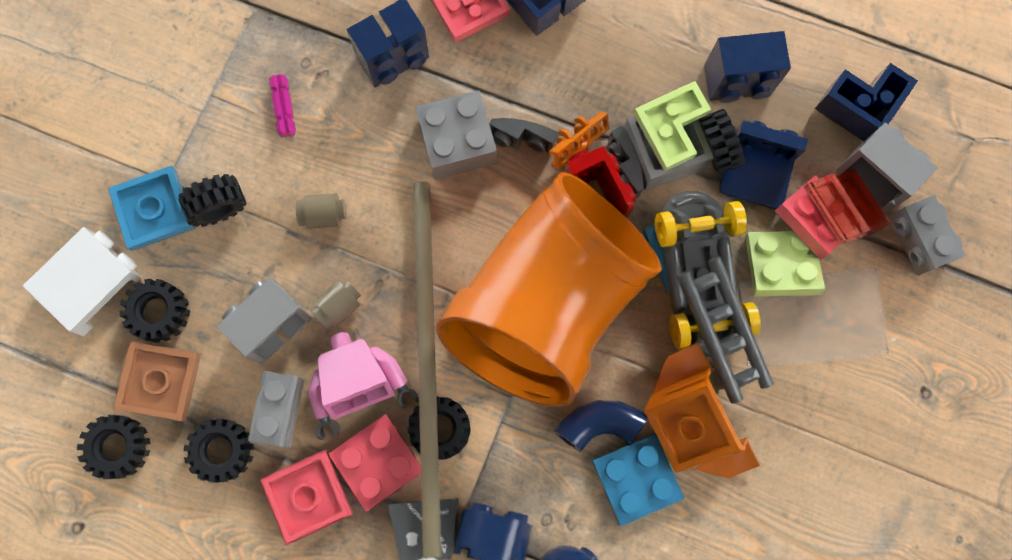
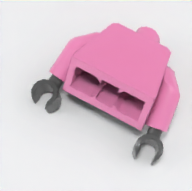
M345 332L337 333L331 337L330 343L333 350L319 356V368L314 371L308 389L314 417L320 421L316 428V435L320 440L326 439L323 432L324 425H329L333 430L334 437H337L340 432V426L335 419L395 396L393 391L395 389L399 393L397 400L402 408L407 409L401 400L402 395L406 392H411L416 402H418L417 393L407 388L406 383L408 380L394 357L379 347L369 348L363 339L352 342L350 335Z

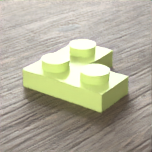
M696 81L635 108L633 114L664 172L695 158L697 152L683 126L707 116L711 108Z

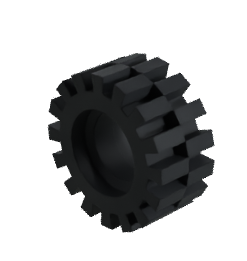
M720 109L698 119L714 158L711 163H713L717 174H722L745 164V157L742 153L743 149L739 143V137L736 135V129L732 125L731 118L726 110Z
M224 174L221 177L213 175L212 179H208V177L203 178L202 182L192 183L191 188H184L182 190L183 193L178 195V201L186 220L193 227H198L199 225L206 227L209 223L215 225L220 220L224 222L228 220L229 216L234 217L237 215V211H242L244 206L247 205L237 178L233 175L229 176V174Z
M144 279L145 284L135 283L133 286L136 290L131 291L128 289L125 292L129 296L128 300H121L120 303L121 306L125 307V311H119L120 317L126 320L122 322L123 326L130 329L129 333L154 343H160V340H172L170 337L172 334L178 336L181 333L178 330L179 327H186L188 323L184 320V317L190 316V310L186 309L189 302L183 297L184 293L170 283L160 279H156V281ZM152 299H163L167 305L165 317L160 322L148 323L144 318V307Z
M437 396V415L448 417L453 424L451 436L446 441L438 442L439 460H446L460 453L466 446L471 432L470 420L466 411L458 402L453 401L451 398ZM416 406L413 409V414L409 417L407 433L409 434L411 444L420 453L419 406Z
M118 415L101 416L96 418L97 423L90 422L86 426L89 431L81 432L79 437L85 439L84 443L77 444V450H83V455L77 457L79 462L86 463L82 467L86 472H93L92 476L96 478L121 479L126 478V475L135 474L137 467H143L146 462L142 459L144 456H149L150 450H145V447L151 443L150 438L144 437V434L148 432L144 427H139L140 422L130 419V417ZM117 433L125 439L126 451L120 459L111 461L104 456L102 447L108 436Z
M209 419L204 421L205 424L203 425L198 424L194 428L196 432L194 434L189 433L187 437L190 440L189 445H184L183 451H188V457H184L185 464L191 465L188 470L192 474H197L198 479L210 483L228 482V480L240 477L239 474L244 473L248 469L246 465L248 462H252L253 456H250V451L254 450V444H250V441H248L250 433L245 432V427L241 424L226 419ZM224 437L230 442L232 453L225 463L217 465L209 460L207 447L213 439Z

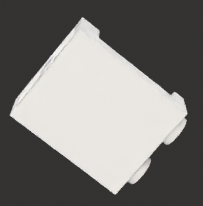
M83 227L23 287L69 332L85 336L94 327L89 320L129 280L138 282L142 277L134 270L138 265L123 252L118 255L111 248L115 243L100 230L93 233Z

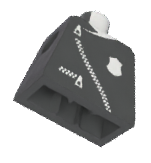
M458 498L440 499L442 553L440 558H423L422 501L389 504V512L400 560H447L452 558Z

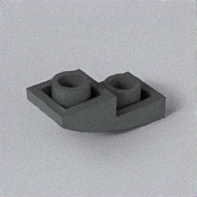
M492 118L489 123L494 142L504 148L511 146L518 150L524 139L533 150L549 153L557 145V139L559 138L557 131L526 120Z
M621 125L611 132L607 148L609 153H612L617 161L622 163L619 165L620 172L618 173L623 183H628L632 187L635 197L638 199L643 190L641 165L634 145Z

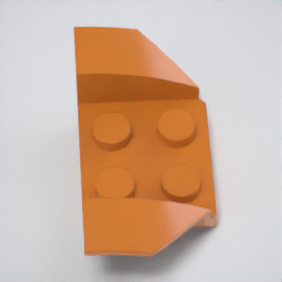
M699 342L667 356L654 391L644 411L675 473L695 469L731 478L759 467L760 463L747 437L739 440L708 379L713 369Z

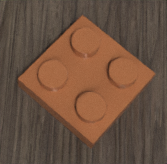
M130 341L113 409L186 422L201 354Z

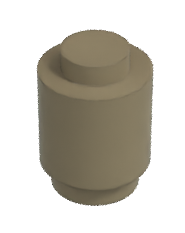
M337 193L304 196V199L296 200L298 225L307 226L308 229L340 226L341 220L346 219L345 200H339Z
M337 281L314 301L316 305L310 311L329 330L333 325L337 327L360 306L357 299L361 294L349 281L343 285Z

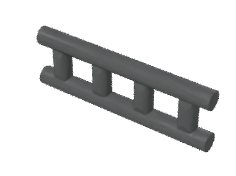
M718 256L707 261L711 270L710 273L693 280L690 271L680 273L676 277L731 404H735L744 399L740 391L741 387L757 380L760 388L765 389L771 387L774 382L722 259ZM717 285L725 304L707 312L699 293ZM731 317L738 336L720 344L713 325ZM744 348L751 367L734 375L726 357Z

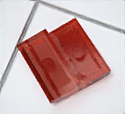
M855 169L837 176L832 173L804 186L805 191L839 244L874 234L885 229L890 224Z

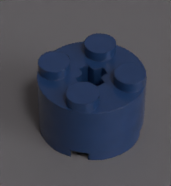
M472 503L470 510L463 509L453 550L454 554L460 555L461 550L465 549L468 550L467 558L475 560L526 559L532 525L527 523L529 516L508 511L504 516L492 514L493 507L479 503Z

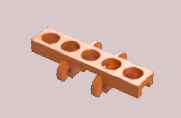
M599 112L589 121L582 116L575 118V123H580L581 125L574 126L573 137L568 130H559L558 135L564 137L558 138L557 145L549 151L550 155L554 156L551 167L560 169L567 162H570L569 158L573 154L581 150H587L589 153L588 146L610 129L608 113Z

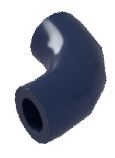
M597 400L575 408L558 424L554 433L579 452H582L594 437L602 434H613L631 445L649 419L641 410L621 401Z

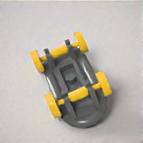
M686 191L671 198L663 208V211L656 214L655 232L660 246L664 249L673 312L669 319V330L672 342L677 349L687 348L699 342L705 356L710 357L678 282L677 275L690 271L693 280L711 272L707 261L720 256L738 297L729 236L744 235L746 231V213L739 201L728 202L722 209L719 203L711 196L699 191ZM717 285L699 293L707 312L725 304ZM753 302L740 303L753 335L757 336L760 333L761 320L756 305ZM731 317L713 325L720 344L738 335Z

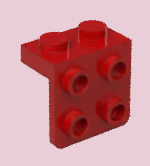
M604 146L589 153L587 150H581L573 154L569 158L570 162L566 164L565 172L578 177L587 184L597 180L606 199L628 219L635 207L636 197L632 187L628 183H623L618 173L620 172V166L616 157L612 153L608 154Z

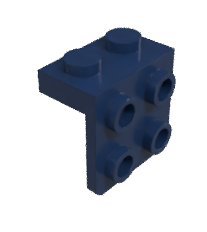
M743 120L735 132L743 149L742 153L745 157V164L723 173L719 191L723 195L776 210L785 202L794 162L805 152L808 139L798 136L792 130L783 129L779 131L766 127V124L760 121Z

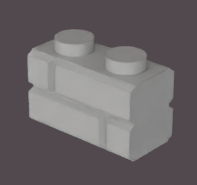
M263 371L260 383L262 390L258 392L248 441L291 448L304 379Z

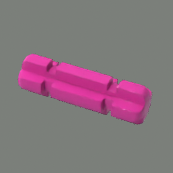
M284 74L272 75L269 78L270 89H272L271 96L274 116L277 119V133L280 137H290L295 135L296 128L295 122H293L291 97L288 92V79Z

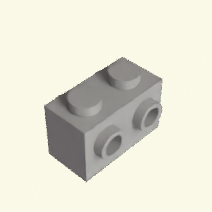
M935 195L908 205L889 217L917 276L966 256L962 249L960 237L953 232L947 220V212L944 206L938 202Z

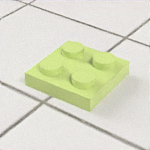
M794 231L747 233L745 241L754 297L823 294L825 284L820 259Z

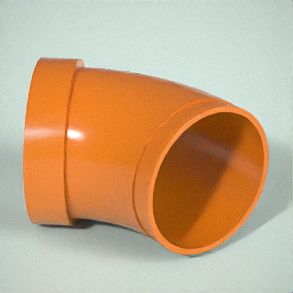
M561 172L556 176L550 187L545 188L513 224L486 259L468 288L460 289L455 293L436 325V332L443 346L456 360L491 385L535 404L549 407H565L573 403L591 368L589 356L596 344L627 304L646 286V283L651 278H654L661 272V263L643 235L609 200L578 177Z

